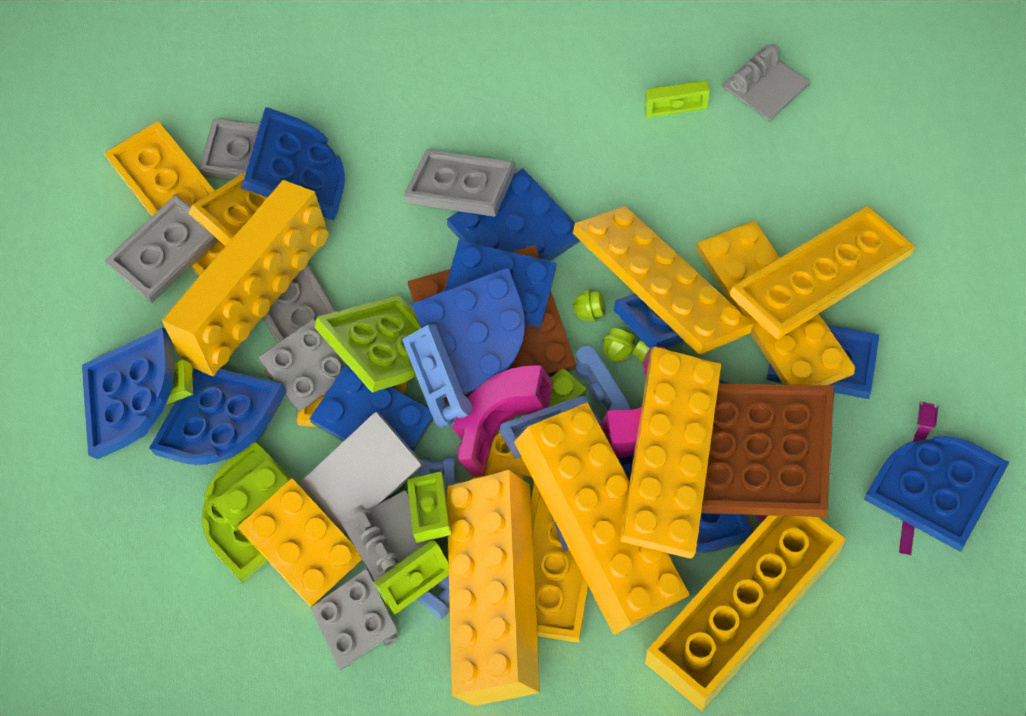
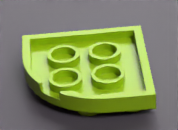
M399 295L317 317L314 328L372 393L407 382L416 376L402 339L421 328L415 312Z
M256 441L227 461L214 475L204 494L205 501L201 517L203 531L213 553L241 584L268 561L240 530L236 532L215 509L213 501L268 458L288 480L291 479Z

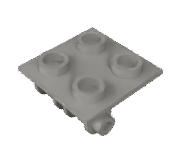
M775 44L765 45L722 84L724 89L768 121H771L810 84L808 80L778 60L780 49Z
M314 319L258 357L265 367V374L271 381L274 379L276 383L284 386L287 391L286 396L298 412L327 393L346 365L344 360L314 328L316 322Z
M406 491L370 509H365L363 505L356 506L350 512L352 515L351 519L342 523L374 581L430 541L427 540L419 543L415 541L412 531L409 496Z
M367 568L311 607V611L340 670H343L382 642L385 646H390L398 640L396 634L399 630L385 602L373 584L374 580Z

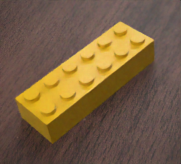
M282 180L162 319L180 360L184 359L191 363L193 368L214 376L228 362L230 356L241 342L248 338L251 330L260 319L267 315L270 307L288 289L289 284L298 273L307 266L308 261L317 250L326 243L329 233L315 191Z
M588 402L528 426L514 443L613 635L674 607L690 596L668 553L620 541L630 481Z
M510 470L447 486V502L452 535L448 536L452 696L477 706L540 693L530 484Z
M768 515L647 649L645 664L703 712L841 553L846 538L819 517Z

